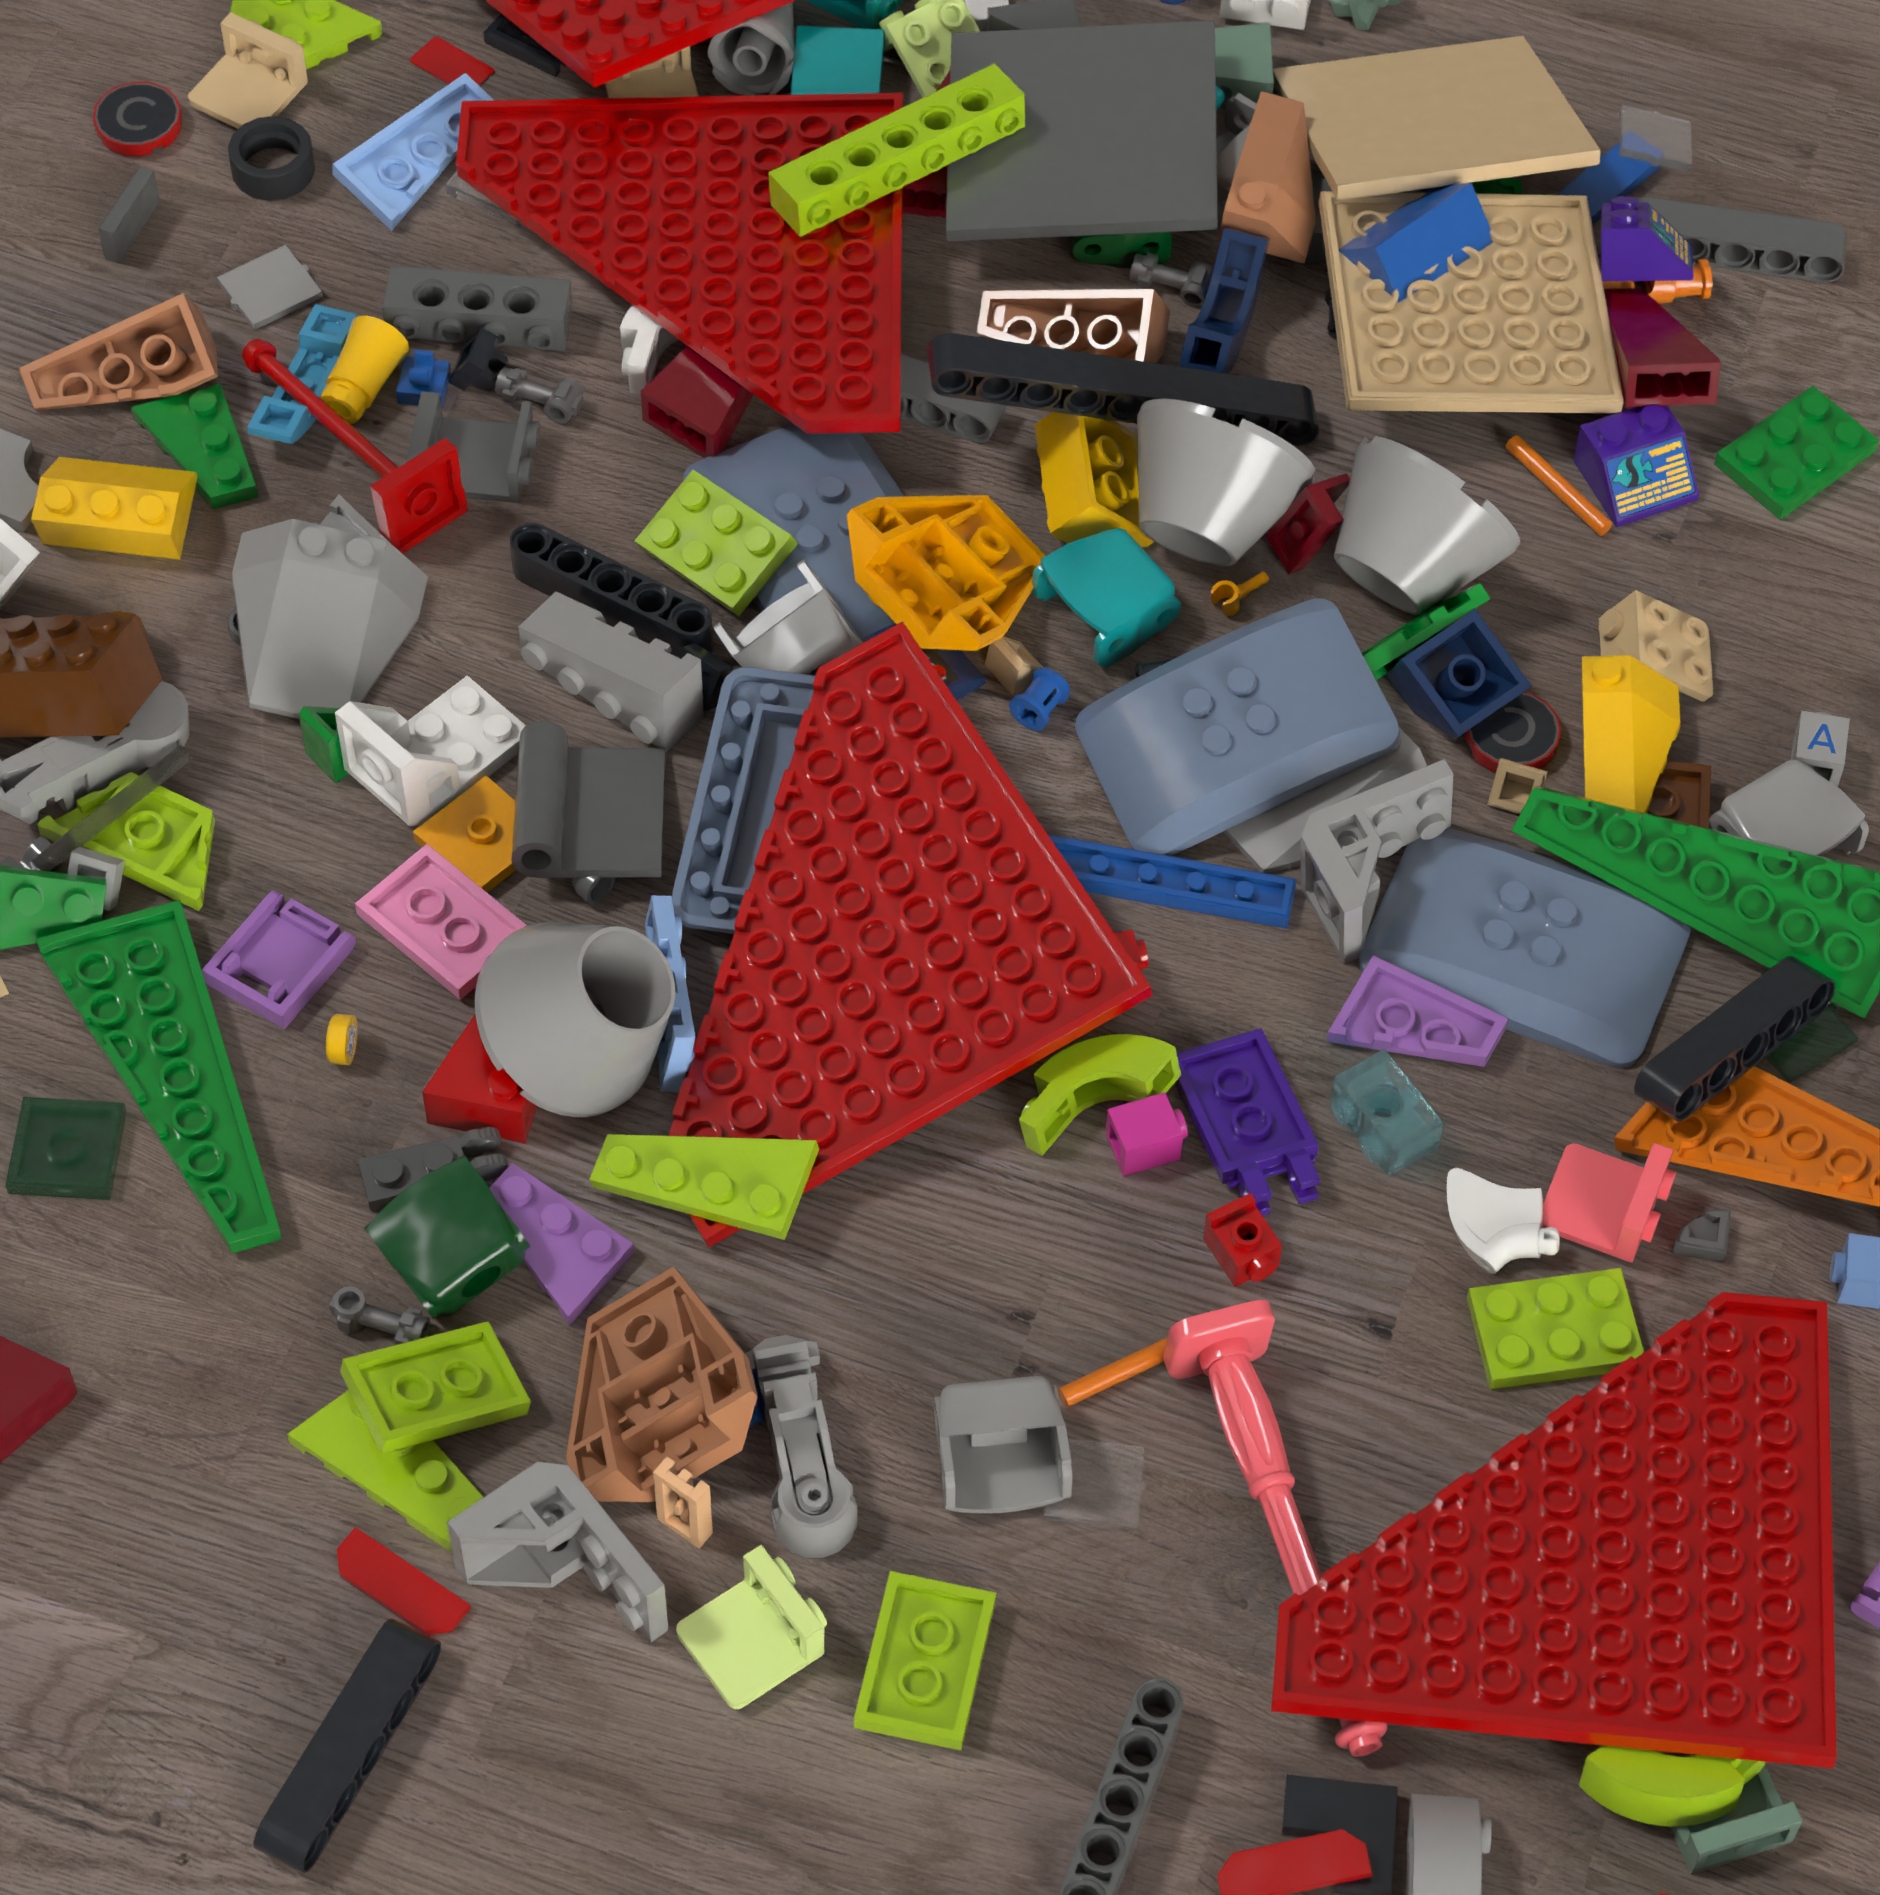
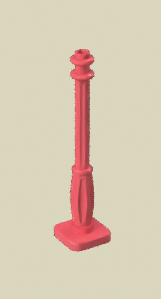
M1255 1300L1185 1318L1175 1323L1168 1333L1163 1355L1168 1374L1174 1379H1185L1201 1374L1209 1376L1218 1417L1228 1445L1249 1487L1250 1497L1260 1501L1293 1595L1297 1593L1300 1596L1320 1582L1321 1572L1291 1492L1295 1485V1479L1290 1472L1278 1422L1266 1392L1251 1364V1361L1260 1358L1268 1348L1275 1323L1270 1303L1266 1300ZM1338 1718L1342 1729L1335 1735L1336 1745L1343 1749H1349L1353 1757L1371 1754L1383 1746L1381 1737L1387 1731V1723Z

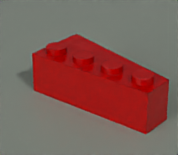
M474 1014L422 1091L427 1123L466 1132L477 1128H487L488 1126L491 1128L495 1127L500 1132L501 1139L525 1144L538 1106L519 1094L523 1089L510 1077L504 1068L499 1071L496 1069L481 1040L476 1014Z

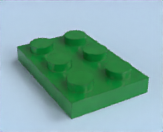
M1812 385L1717 452L1714 465L1781 520L1875 453L1879 439Z

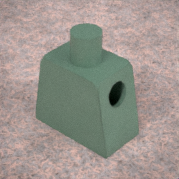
M1270 23L1215 28L1216 86L1224 92L1225 97L1219 108L1226 109L1227 101L1238 93L1256 104L1261 91L1273 94L1274 81Z

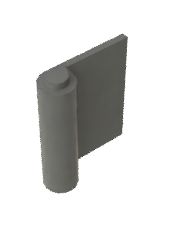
M544 720L526 725L522 729L519 738L511 856L513 867L519 873L535 878H585L594 875H600V877H661L665 748L569 749L566 731L560 725Z

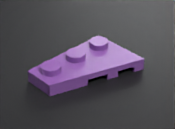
M1373 955L1329 1029L1327 1042L1485 1067L1507 1028L1508 1018Z
M512 1163L491 1185L490 1190L531 1246V1248L525 1251L524 1262L533 1273V1279L543 1292L548 1293L559 1308V1314L570 1327L634 1254V1244Z

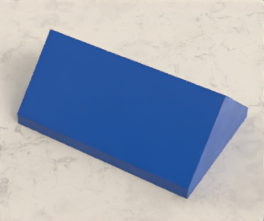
M1472 183L1428 188L1422 192L1426 193L1425 195L1404 204L1386 216V222L1374 224L1364 231L1367 235L1354 238L1342 246L1339 252L1356 266L1358 261L1370 270L1369 277L1372 280L1380 279L1385 283L1384 290L1391 296L1393 291L1398 290V302L1406 299L1408 288L1413 282L1417 280L1434 281L1449 272L1447 258L1451 255L1454 265L1458 266L1470 258L1465 251L1461 250L1462 248L1468 246L1479 252L1493 243L1490 236L1491 228ZM1438 264L1434 272L1429 274L1424 273Z

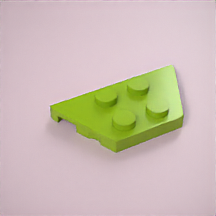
M233 0L230 10L231 13L246 20L255 21L262 27L283 37H289L302 45L306 70L318 65L323 59L334 58L348 52L347 43L365 35L371 41L382 35L381 21L335 0Z
M129 772L110 782L107 788L101 791H93L76 800L78 808L55 820L48 815L39 821L38 828L41 836L72 851L82 847L123 859L125 862L122 875L176 901L181 900V903L197 911L202 908L215 825L213 810L135 773Z

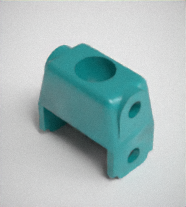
M1122 528L1108 529L1070 542L1042 558L1041 563L1033 571L1032 585L1034 588L1032 593L1038 599L1046 601L1058 594L1082 620L1100 632L1094 641L1093 660L1104 669L1133 654L1153 635L1169 626L1176 619L1182 607L1181 602L1175 596L1173 581L1130 534Z

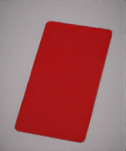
M438 36L433 37L409 59L414 65L447 84H450L466 73L474 82L480 85L495 71L491 66Z

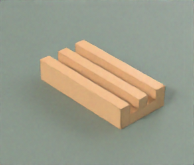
M666 1457L653 1472L657 1520L700 1549L713 1534L710 1486L701 1480L694 1488L693 1474L683 1469L676 1476L675 1462Z

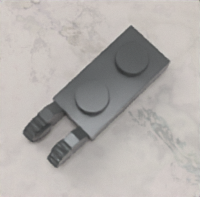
M490 1126L487 1128L483 1127L482 1129L477 1128L467 1131L460 1138L456 1135L358 1159L370 1211L383 1210L396 1196L417 1180L437 1168L457 1160L463 1154L465 1157H470L498 1148L502 1141L500 1132L495 1127L491 1128ZM497 1153L475 1157L470 1161L484 1181L500 1177L509 1167L505 1155Z

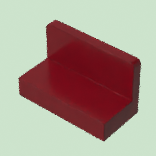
M1347 473L1306 486L1266 535L1267 540L1288 574L1303 570L1344 521L1334 503L1349 486L1350 477Z

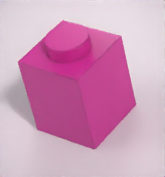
M1165 1092L1107 1110L1105 1136L1123 1177L1180 1160L1182 1141L1188 1137L1187 1125L1181 1110L1172 1109Z

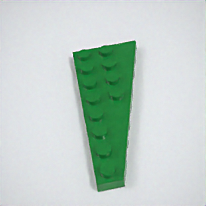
M1540 786L1533 788L1511 830L1768 968H1772L1787 956L1798 958L1835 981L1836 989L1831 1000L1832 1002L1864 1019L1880 992V871Z
M181 900L36 938L43 961L231 1254L281 1240L278 1221Z

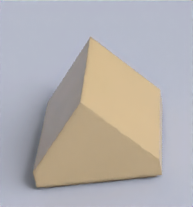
M1004 636L989 645L984 664L1012 696L1028 688L1032 683V674L1036 669L1043 667L1021 642Z
M1501 758L1487 805L1520 814L1533 788L1536 786L1545 788L1548 772Z

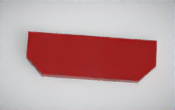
M356 1527L337 1548L340 1578L426 1635L453 1631L471 1609L469 1603Z
M1340 1829L1233 1852L1217 1874L1221 1895H1288L1372 1877L1373 1875L1366 1844Z

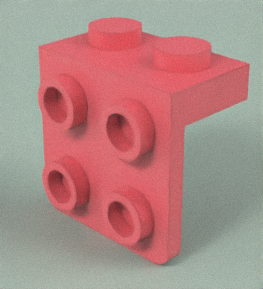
M1572 1143L1567 1145L1543 1203L1542 1228L1555 1227L1559 1231L1560 1237L1633 1263L1641 1240L1651 1243L1661 1216V1213L1653 1211L1657 1198L1667 1201L1677 1173L1668 1169L1673 1149L1653 1143L1643 1168L1579 1144Z

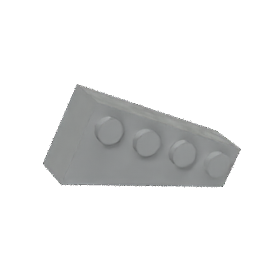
M557 591L518 627L521 656L529 666L535 670H544L556 678L566 691L574 695H581L593 703L603 716L609 719H617L629 727L634 735L646 744L652 743L658 748H665L667 753L704 717L701 659L689 653L682 659L669 653L672 652L669 644L657 638L648 644L636 636L633 627L621 621L612 627L606 623L601 612Z

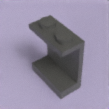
M421 391L406 462L443 438H446L457 447L461 469L460 477L466 498L519 503L523 485H530L532 481L533 458L529 457L530 449H538L540 441V421H533L531 402L522 401L517 424L460 419L442 416L440 393Z

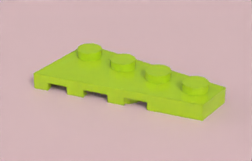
M607 1134L589 1180L595 1189L785 1240L819 1152L817 1140Z
M349 1390L287 1433L289 1444L303 1453L309 1452L322 1461L326 1469L341 1479L343 1477L349 1479L365 1490L369 1498L383 1507L385 1505L389 1506L405 1517L409 1525L451 1553L452 1547L447 1522L483 1498L480 1492L433 1440L381 1454Z

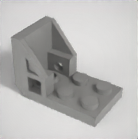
M1445 759L1312 812L1308 817L1301 834V889L1343 964L1359 958L1371 926L1380 895V879L1374 870L1378 857L1385 858L1391 856L1401 847L1412 843L1420 837L1423 840L1433 839L1439 836L1445 829L1451 827L1454 774Z
M537 1461L447 1522L455 1569L468 1585L553 1588L584 1566L585 1572L594 1586L601 1592L607 1588L618 1601L615 1604L616 1610L630 1630L635 1631L639 1628L650 1642H653L668 1631L664 1583L568 1465ZM567 1540L568 1544L563 1550L552 1551V1549Z

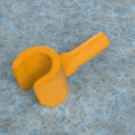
M1262 571L1238 585L1227 580L1219 581L1211 589L1212 603H1218L1223 598H1230L1222 604L1223 614L1226 616L1236 615L1240 609V599L1268 582L1269 577Z

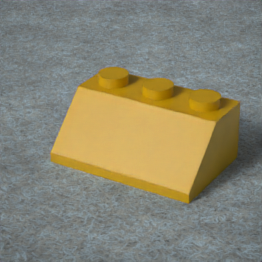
M1056 412L1050 413L1034 424L1037 440L1036 451L1040 460L1043 481L1042 490L1045 495L1048 515L1047 526L1050 534L1060 541L1070 543L1108 529L1122 528L1141 547H1148L1154 543L1139 528L1138 440L1136 433L1116 421Z
M58 457L40 477L31 520L42 544L180 560L198 475L192 471Z

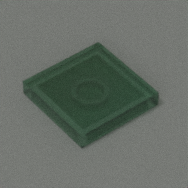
M23 1097L5 1184L8 1194L111 1200L127 1114L125 1103Z

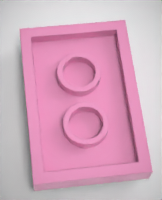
M428 844L424 845L355 903L356 913L359 917L459 1000L476 987L483 963L504 938L516 930L527 926Z

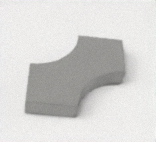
M0 429V518L10 527L25 532L32 522L31 517L39 486L27 474V466L33 455V447L30 440Z

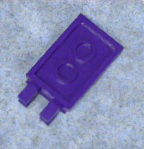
M1262 1028L1178 1052L1177 1057L1181 1076L1175 1082V1085L1221 1183H1227L1230 1189L1238 1186L1241 1197L1252 1193L1256 1199L1255 1206L1262 1216L1270 1214L1271 1209L1267 1200L1271 1199L1272 1192L1265 1179L1267 1177L1286 1172L1289 1187L1299 1205L1318 1199V1191L1315 1186L1319 1185L1320 1178L1313 1165L1316 1163L1314 1157L1318 1154V1142Z

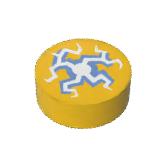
M336 1013L330 1019L326 1035V1057L331 1064L349 1066L354 1059L358 1035L355 1015Z

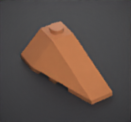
M1261 91L1227 198L1217 240L1221 241L1223 229L1226 227L1270 238L1267 254L1305 263L1316 224L1304 102Z
M1154 289L983 291L977 333L979 336L989 339L1157 363L1165 352L1170 310Z
M182 293L20 367L19 371L34 409L42 411L181 394L218 377L217 350L201 308Z

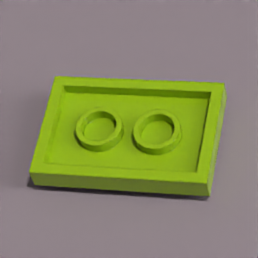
M695 470L689 473L635 539V543L641 550L737 616H740L798 545L791 534Z
M1621 1268L1474 1287L1468 1290L1467 1302L1490 1390L1607 1374L1632 1356L1635 1359L1644 1353Z
M489 1321L344 1358L340 1373L381 1454L527 1415L531 1400Z
M890 1571L855 1711L854 1728L962 1751L995 1608L996 1593Z

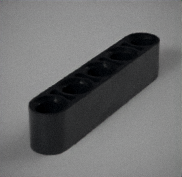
M525 523L512 531L510 535L512 568L516 579L548 596L553 595L557 591L601 612L606 623L612 627L621 621L633 627L636 636L648 644L657 638L669 644L672 652L669 654L678 658L681 656L683 647L693 643L712 653V614L709 608L701 602L544 525Z
M1787 956L1646 1063L1635 1081V1094L1674 1120L1683 1121L1820 1016L1834 996L1836 989L1835 981L1798 958Z
M393 1618L388 1619L383 1624L264 1815L253 1842L256 1850L302 1873H307L314 1866L431 1675L440 1655V1641Z

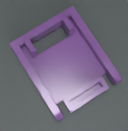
M272 890L205 965L202 973L207 985L285 1030L351 953L356 944V937L348 931L340 934L338 924L292 898L283 907L284 895L276 890ZM244 974L269 989L268 997L243 984L238 979Z

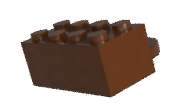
M117 611L100 613L95 616L61 614L55 617L32 618L30 615H22L15 618L0 619V738L119 735L163 679L148 645V635L141 618L134 613Z

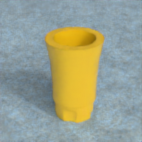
M358 316L354 318L346 342L326 380V387L320 398L349 424L356 423L362 417L365 409L371 406L379 390L393 370L408 355L410 347L406 338L396 328L381 319L371 316Z

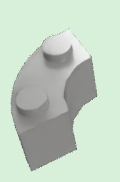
M1411 1794L1407 1835V1895H1482V1853L1489 1854L1491 1820L1481 1819L1478 1798Z

